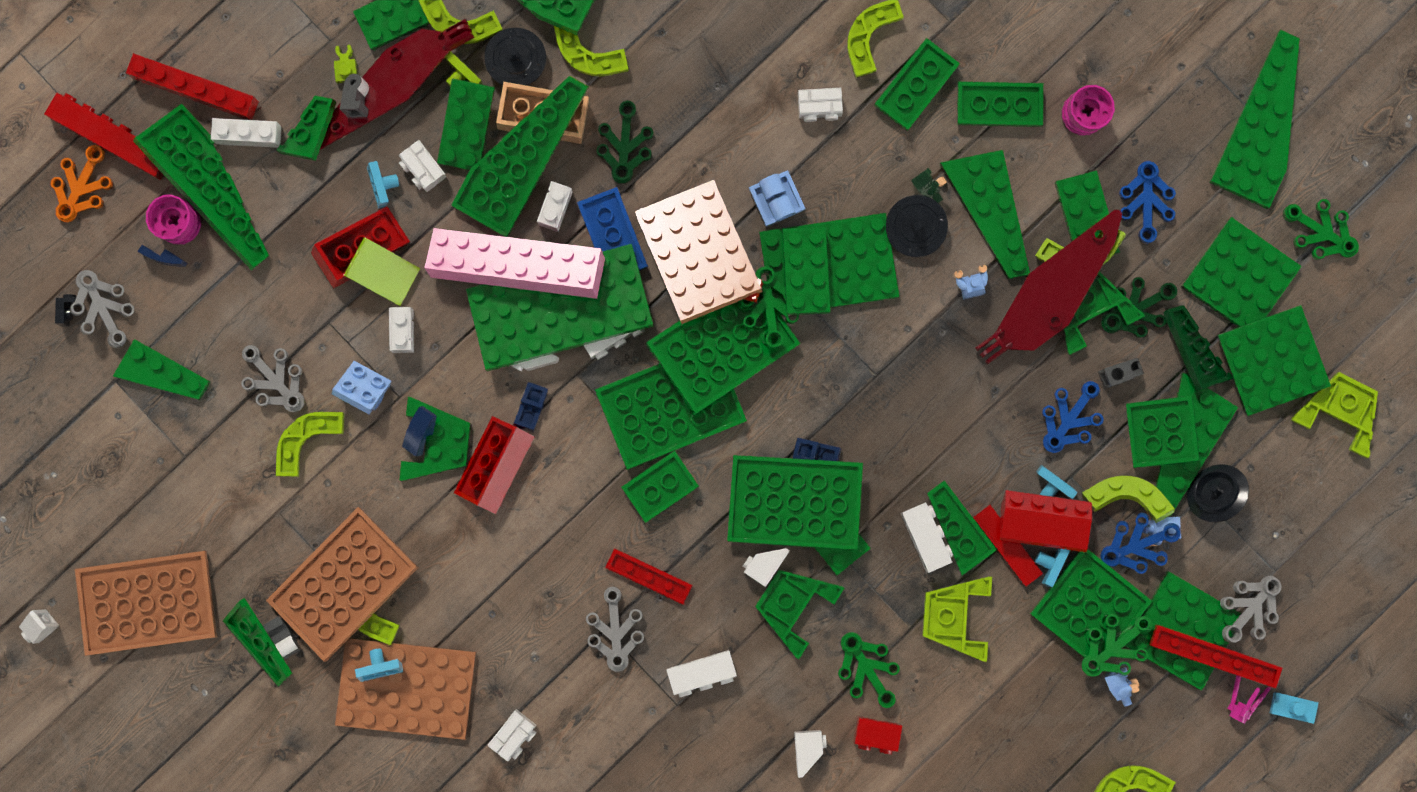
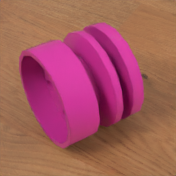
M1086 85L1070 95L1064 102L1061 110L1062 120L1065 126L1074 134L1080 136L1093 134L1106 126L1112 119L1115 111L1114 100L1105 88L1098 85ZM1082 110L1088 111L1089 114H1083Z
M162 195L155 198L146 211V224L156 237L175 245H184L191 242L198 235L201 228V216L189 202L174 195Z

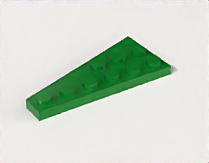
M1003 150L940 162L941 168L947 174L950 183L956 189L962 203L977 228L981 231L984 240L990 246L1007 278L1013 279L1029 275V265Z
M1185 373L1181 374V382L1176 398L1192 396L1200 461L1160 465L1158 479L1155 487L1161 491L1175 509L1238 409L1236 405L1209 388L1196 391L1191 377Z

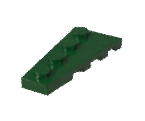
M1184 305L1163 312L1196 391L1233 379L1229 372L1226 373L1221 366L1223 362L1219 356L1215 357L1209 346L1211 344L1207 338H1203L1198 332V325Z

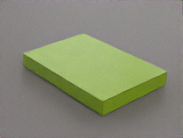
M363 238L344 276L401 306L420 268L371 240Z

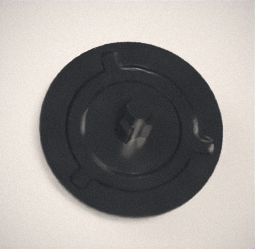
M517 27L504 29L494 35L489 41L484 55L485 66L490 76L501 85L504 82L527 86L536 81L545 68V47L539 37L527 29Z
M911 195L902 198L891 208L886 219V234L890 243L897 251L910 257H924L932 254L943 244L948 232L947 216L941 205L932 198L923 195Z
M1225 464L1210 466L1199 472L1190 484L1187 492L1189 508L1196 517L1206 522L1216 523L1229 520L1244 508L1249 497V484L1245 475L1233 466Z

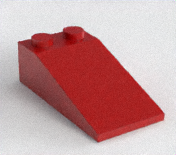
M387 206L314 244L311 254L333 289L351 280L345 277L344 274L363 238L371 240L392 253L410 243Z

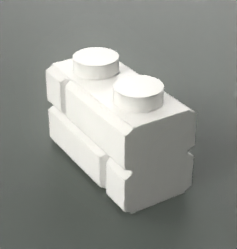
M841 88L798 90L799 119H804V122L817 121V118L824 117L826 121L838 120V117H842L843 114Z
M420 140L399 154V157L402 159L399 164L406 173L411 171L414 175L412 181L419 190L424 188L428 192L446 179L447 176Z
M551 181L548 189L549 193L546 194L537 223L542 227L559 232L573 191L570 187Z
M411 307L389 308V346L392 353H414V322L412 321L414 319V310Z
M516 709L488 746L506 761H509L511 758L516 760L523 751L520 748L523 742L526 740L529 743L537 733L534 730L537 725Z

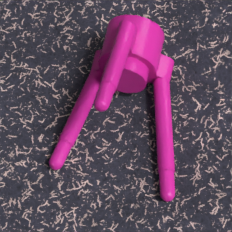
M1236 675L1231 703L1227 709L1231 710L1230 717L1245 724L1271 689L1267 687L1253 704L1260 692V688H1256L1246 705L1238 702L1236 705L1241 677Z

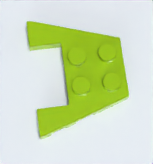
M1337 372L1329 380L1331 387L1319 390L1290 421L1310 429L1320 410L1358 430L1349 450L1367 459L1371 451L1369 449L1373 436L1372 425L1373 419H1375L1378 391L1341 372Z
M984 577L925 592L922 636L987 662L988 642L966 640L968 595L991 596L992 577Z

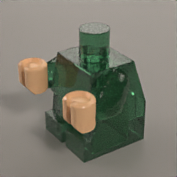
M927 168L911 181L922 195L930 197L939 203L943 200L939 194L941 191L939 187L945 185L947 181L944 177H939L937 180L933 179L931 175L933 173L932 170Z

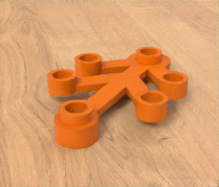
M91 145L86 149L85 155L88 161L78 180L74 172L75 162L70 158L61 160L60 166L65 171L71 189L68 200L64 192L65 181L60 177H54L51 180V187L55 189L59 202L56 207V216L62 222H71L77 217L78 212L90 208L100 209L104 204L103 199L97 195L91 196L87 201L77 203L80 196L100 189L109 190L113 187L112 179L107 176L86 184L96 164L103 161L105 157L104 150L98 145ZM95 152L100 153L98 158L93 157ZM70 161L71 166L69 168H65V163ZM60 180L61 185L59 187H55V182ZM109 180L108 186L104 187L103 181ZM99 199V204L94 206L93 201ZM69 208L71 212L65 216L64 211Z

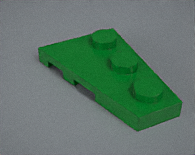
M315 95L301 114V120L295 129L292 128L287 134L289 136L283 145L280 144L276 151L280 154L316 161L337 102L331 98Z

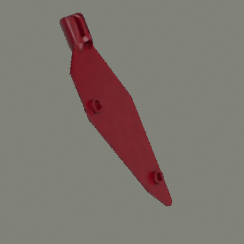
M463 19L443 31L421 29L387 48L362 77L369 85V91L364 101V105L369 109L368 117L348 118L340 110L339 104L333 112L320 150L408 101L450 51L474 38L467 20Z
M1113 210L1029 273L997 331L975 347L976 351H979L992 340H996L994 344L980 354L982 358L1000 346L1002 348L985 361L987 365L1008 349L1034 351L1069 325L1115 244L1122 218L1120 210ZM1100 231L1103 233V237L1098 239L1095 237V233Z

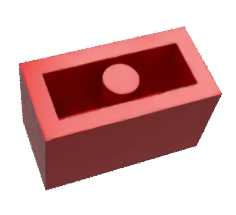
M858 716L853 743L858 744V749L870 751L871 747L879 748L880 753L892 755L893 751L898 752L902 725Z

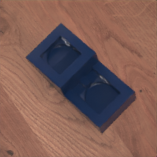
M141 245L137 251L161 264L175 267H186L188 264L164 249L161 255H158L146 246Z
M528 382L513 426L534 433L548 388Z
M420 406L408 426L402 447L416 457L423 455L426 436L433 435L437 416L424 406Z
M797 438L792 459L839 461L841 448Z

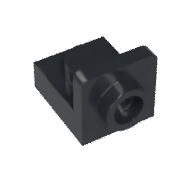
M64 294L63 298H56L55 324L61 327H70V321L73 319L70 305L75 302L76 295Z

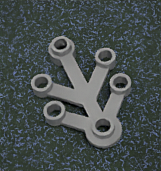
M90 270L81 271L76 277V285L79 291L75 302L70 307L73 315H81L85 309L83 305L87 293L89 294L92 302L85 322L80 327L81 332L85 335L92 334L95 329L94 321L97 313H99L109 332L108 344L113 348L122 347L126 342V335L117 329L107 309L119 312L124 317H130L134 313V307L130 303L120 304L100 297L97 289L110 293L114 298H119L124 293L123 286L99 281L97 275ZM85 277L90 278V279H91V283H90V284L84 283L83 278H85ZM119 288L121 294H115L113 289ZM78 305L81 307V311L76 312L73 307ZM129 307L131 309V313H125L123 311V308ZM84 325H90L91 331H85ZM114 335H119L121 337V341H115Z
M253 345L246 346L242 351L243 359L249 363H254L269 381L254 380L246 377L241 382L242 387L248 391L253 389L278 390L283 397H269L265 393H260L256 396V403L260 406L284 405L285 409L290 412L300 411L305 404L304 396L299 392L302 368L297 364H292L288 368V373L291 376L289 390L284 384L285 363L288 358V352L282 348L275 350V374L260 358L261 351L259 348ZM249 350L254 351V355L252 357L247 356V352ZM280 351H283L285 354L282 359H279L277 356ZM294 367H298L299 372L296 375L292 374V369ZM247 380L252 381V386L249 388L245 386ZM261 396L266 397V402L263 404L259 402ZM293 397L297 399L295 405L290 404V399Z
M1266 576L1262 578L1260 583L1237 581L1233 586L1237 594H1245L1247 591L1260 592L1255 598L1234 599L1228 596L1221 599L1220 605L1225 610H1230L1234 607H1247L1233 625H1228L1223 629V639L1228 643L1240 641L1242 638L1241 629L1253 615L1254 627L1251 629L1250 635L1254 640H1262L1266 636V631L1263 628V619L1267 624H1275L1279 620V616L1276 613L1275 596L1281 591V583L1274 576ZM1268 583L1271 585L1270 591L1268 590ZM1240 584L1243 585V590H1242V591H1240V589H1239V585H1240ZM1227 599L1230 601L1229 607L1226 605ZM1266 600L1267 612L1263 615L1262 603ZM1270 614H1272V616H1273V620H1272V621H1270V619H1269V615H1270ZM1229 630L1232 632L1231 638L1228 635ZM1257 630L1260 631V636H1259V637H1257V635H1256V631H1257Z
M609 587L604 592V599L609 603L611 628L602 622L598 614L594 612L586 616V622L591 626L594 625L612 641V650L601 642V638L597 634L590 635L587 641L589 646L597 648L607 657V665L611 670L620 672L628 665L629 653L637 644L644 640V634L641 631H634L631 635V640L621 650V639L636 622L642 619V612L639 609H633L628 619L619 627L618 602L622 595L617 587ZM611 591H614L617 594V597L614 600H611L608 597V594ZM634 611L640 613V618L637 620L632 618ZM590 615L596 616L597 620L595 623L589 622L588 618ZM635 633L641 634L642 639L640 641L634 640L633 636ZM591 637L598 638L596 645L590 643ZM615 657L622 659L620 665L614 664L613 660Z

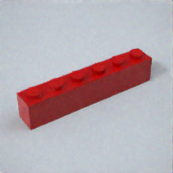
M134 53L126 70V74L134 80L246 120L253 119L259 103L252 95Z
M59 93L55 94L44 113L45 116L161 180L163 173L133 142L136 136L131 134L132 130L123 124H120L119 127L113 124L114 120L103 113L100 117L94 113V108L85 103L82 106L75 103L77 99L67 93L64 96Z

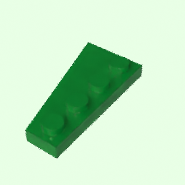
M136 339L133 340L113 374V377L197 400L201 399L211 382Z
M945 480L927 493L963 576L997 549Z
M241 599L223 619V622L279 687L293 673L246 599Z

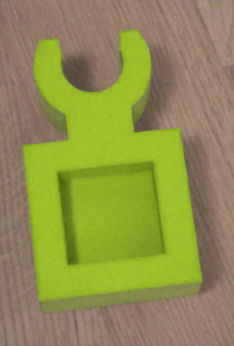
M347 45L348 50L344 54L341 53L339 46L335 48L336 54L340 58V60L334 61L335 82L337 84L345 83L349 75L357 74L356 60L350 59L353 54V49L350 45Z

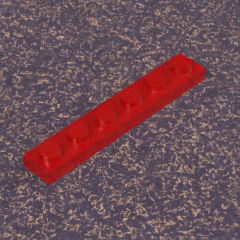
M1160 625L1155 626L1150 641V646L1272 688H1277L1283 669L1274 664Z

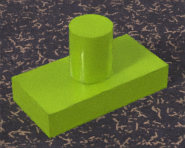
M451 51L445 57L447 63L456 70L446 80L450 87L453 78L483 84Z

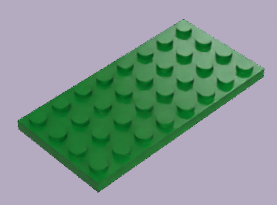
M632 244L603 251L605 262L597 299L485 284L466 289L485 370L488 372L654 326Z

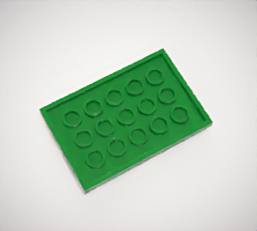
M886 213L759 232L764 266L772 268L776 273V280L785 286L782 230L791 228H826L830 308L900 297L892 247L886 234ZM771 288L772 296L786 306L783 295Z
M763 289L759 294L757 302H753L749 308L742 307L740 301L686 323L681 324V321H678L646 342V346L694 415L800 345V342L776 309L774 311L777 331L783 336V342L779 348L771 349L765 343V338L768 334L765 310L756 320L754 328L747 329L744 327L743 320L745 316L750 315L762 300ZM743 299L744 304L751 303V301ZM746 319L747 325L754 323L752 319ZM770 338V342L772 344H776L778 342L777 338Z
M660 364L595 389L627 470L747 422L734 389L694 415Z
M733 455L727 542L858 550L863 463Z

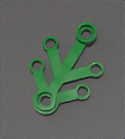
M1321 199L1316 203V210L1320 214L1322 225L1303 214L1302 209L1297 204H1290L1284 208L1283 217L1286 221H1299L1318 233L1309 236L1298 235L1293 241L1295 247L1303 248L1308 244L1327 240L1335 244L1327 248L1322 246L1314 248L1312 250V257L1314 259L1320 260L1325 256L1338 253L1345 258H1350L1357 254L1359 244L1349 234L1347 226L1348 213L1341 210L1334 215V221L1339 226L1340 236L1333 232L1328 211L1331 204L1327 199ZM1321 202L1326 204V209L1320 207ZM1291 209H1295L1297 211L1296 216H1293L1291 214ZM1339 214L1344 215V221L1339 220ZM1298 238H1302L1304 240L1303 245H1300L1298 243ZM1346 243L1351 244V250L1346 249ZM1317 249L1322 251L1321 257L1317 256Z
M764 266L760 267L755 273L757 279L761 280L762 275L766 274L769 276L768 281H763V298L750 315L745 316L743 325L747 329L754 328L756 320L765 310L768 326L765 343L769 348L777 349L783 342V336L777 331L774 309L785 316L789 324H795L799 319V315H795V320H790L786 314V306L772 296L771 288L783 295V300L786 302L785 286L776 280V273L772 268ZM740 300V304L744 308H749L753 304L752 301L750 304H744L743 300ZM746 319H752L754 323L747 325ZM775 337L777 338L778 342L776 344H772L770 342V338Z
M1114 614L1108 615L1106 617V649L1098 655V642L1102 638V632L1098 628H1092L1089 631V656L1085 657L1082 661L1083 672L1090 677L1099 676L1102 671L1119 673L1122 676L1129 675L1131 666L1128 662H1121L1119 665L1104 662L1111 657L1135 659L1138 662L1146 661L1148 658L1146 649L1128 650L1122 648L1139 634L1146 635L1150 633L1153 626L1151 619L1146 616L1137 618L1135 626L1115 642L1119 618ZM1114 618L1116 619V624L1110 625L1108 620ZM1141 621H1146L1148 623V626L1146 628H1141L1139 623ZM1094 631L1100 634L1096 639L1091 636V633ZM1141 651L1144 652V653H1145V658H1143V659L1138 658V657H1137V653H1138V652H1141ZM1090 662H1095L1097 667L1091 669L1088 665ZM1126 665L1129 670L1124 673L1120 670V667Z
M846 633L841 639V647L845 654L842 667L838 670V676L843 680L851 677L850 666L854 655L858 661L854 684L849 690L850 695L856 699L862 696V685L866 674L878 693V703L884 708L892 707L896 701L895 695L884 688L873 669L886 671L890 675H897L900 671L899 665L895 662L886 663L866 658L861 651L875 652L876 655L884 657L888 653V647L882 643L876 645L864 642L857 633ZM849 639L855 640L854 647L848 646L847 642ZM884 646L885 653L879 654L877 651L878 647ZM892 664L897 667L894 673L889 671V667ZM843 669L848 670L849 674L847 677L841 676ZM854 688L860 689L858 696L852 694ZM884 695L890 696L888 703L882 701Z

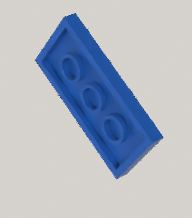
M617 187L577 202L594 248H600L603 252L632 244L639 271L648 268Z

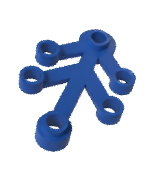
M1145 161L1137 169L1138 176L1127 186H1123L1119 190V196L1125 200L1129 199L1133 195V190L1143 183V192L1120 211L1127 210L1129 212V217L1122 215L1121 219L1126 221L1143 204V228L1139 231L1138 237L1141 242L1149 244L1157 237V231L1152 227V204L1161 213V218L1165 222L1172 221L1176 215L1175 211L1172 208H1168L1152 191V183L1162 191L1161 196L1166 201L1172 200L1176 192L1174 188L1169 187L1158 176V166L1154 162ZM1145 169H1149L1151 171L1150 176L1145 175ZM1123 189L1129 191V196L1123 194ZM1166 190L1171 191V197L1165 195ZM1166 211L1172 214L1171 218H1166ZM1144 232H1148L1150 234L1149 239L1144 238Z
M1089 381L1082 385V395L1070 412H1068L1066 401L1068 391L1065 388H1059L1055 391L1054 397L1058 402L1061 425L1057 431L1053 418L1056 414V409L1051 405L1045 406L1042 409V415L1045 417L1048 432L1043 438V446L1048 452L1057 453L1066 444L1078 442L1086 444L1091 440V434L1086 430L1079 432L1078 435H1064L1070 428L1088 425L1099 426L1103 423L1104 418L1100 413H1094L1090 417L1077 418L1089 399L1095 398L1099 394L1100 389L1097 383ZM1089 386L1094 387L1095 391L1093 394L1088 392ZM1059 391L1064 392L1065 396L1063 399L1058 397ZM1047 408L1052 410L1051 416L1046 415L1045 410ZM1094 416H1098L1100 418V422L1098 424L1093 422ZM1082 433L1087 434L1088 439L1086 441L1081 440ZM1052 438L1057 439L1058 444L1056 446L1051 445Z
M1139 513L1135 520L1136 526L1129 544L1120 547L1123 536L1129 531V524L1125 521L1117 523L1115 528L1116 534L1112 544L1104 547L1101 552V560L1108 566L1114 567L1121 564L1134 569L1139 574L1145 573L1148 568L1147 561L1144 559L1135 561L1125 556L1130 553L1152 560L1159 566L1167 563L1168 555L1166 552H1154L1145 547L1163 540L1176 542L1180 538V527L1175 523H1169L1164 526L1163 531L1140 539L1144 527L1149 523V516L1146 513ZM1144 517L1146 522L1140 523L1138 519ZM1123 525L1126 527V530L1120 531L1118 527ZM1173 528L1176 530V533L1170 534L1168 529ZM1112 552L1116 557L1110 558L1108 553ZM1164 556L1165 560L1159 561L1157 557ZM1140 563L1144 564L1145 568L1139 569L1137 565Z

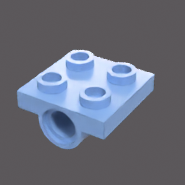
M788 170L780 174L768 176L759 183L749 187V191L766 227L805 210Z
M353 361L334 386L331 394L370 414L372 410L375 411L379 407L385 392L391 385V380Z

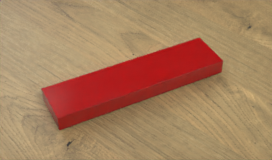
M988 505L973 517L1025 587L1043 574L1020 543L1000 540V517L991 505Z
M615 548L605 567L683 605L692 588L691 584Z

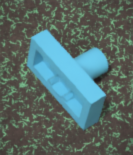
M378 162L368 163L367 171L379 209L386 207L389 202L386 189L399 187V180L396 174L382 177Z
M1042 464L1036 471L1048 481L1039 495L1054 497L1060 490L1073 499L1078 493L1073 487Z
M1058 548L1054 557L1042 551L1038 553L1035 563L1048 569L1042 584L1048 587L1054 586L1070 550Z
M382 649L369 651L370 666L355 669L356 678L360 682L403 672L402 663L398 659L384 662Z
M1274 692L1269 713L1314 724L1318 702Z

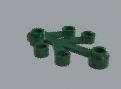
M629 100L623 101L619 106V113L623 117L621 141L611 131L609 124L602 123L598 127L599 134L606 137L619 152L618 162L609 153V147L606 144H600L596 149L597 155L604 158L612 167V178L619 184L628 183L633 176L632 170L643 161H649L652 157L651 150L644 147L640 149L639 155L628 162V154L645 140H651L654 135L653 129L646 126L641 129V133L629 142L631 118L636 114V106ZM629 107L632 109V112L625 114L624 109ZM608 127L609 131L602 133L601 128ZM645 130H649L651 132V135L649 137H645L643 135V132ZM604 147L607 149V152L600 154L599 149ZM643 151L649 152L647 158L641 156ZM620 170L626 171L624 177L618 175Z
M1136 277L1131 281L1132 291L1129 300L1138 310L1143 312V310L1161 300H1172L1176 297L1178 291L1173 283H1165L1159 288L1158 293L1138 303L1141 289L1145 286V281L1141 277ZM1136 280L1141 282L1140 288L1135 286L1134 282ZM1116 288L1126 297V290L1124 288ZM1164 289L1170 290L1169 296L1164 294ZM1116 306L1111 308L1110 312L1106 313L1101 319L1102 329L1110 334L1123 330L1133 333L1137 338H1143L1148 333L1145 325L1135 326L1129 324L1126 326ZM1143 312L1145 317L1139 319L1152 323L1156 328H1161L1166 324L1165 316L1161 314L1153 315ZM1157 317L1162 319L1161 325L1156 323ZM1109 319L1114 320V327L1108 325ZM1138 328H1142L1144 330L1143 335H1139L1137 333Z

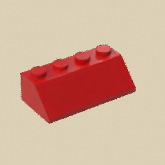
M492 416L454 494L496 514L535 436Z
M1006 490L1001 503L1000 540L1087 552L1092 523V502Z

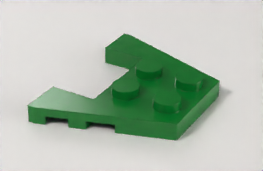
M1100 271L1071 322L1064 328L1069 355L1087 346L1077 326L1116 306L1126 326L1145 317L1144 313L1138 310L1127 297L1117 290Z
M408 397L407 417H413L418 408L424 406L434 413L437 418L433 435L426 437L424 463L401 461L399 481L466 467L471 423L417 399Z
M778 570L755 607L792 654L799 660L809 643L791 631L797 619L814 593L835 604L845 588Z

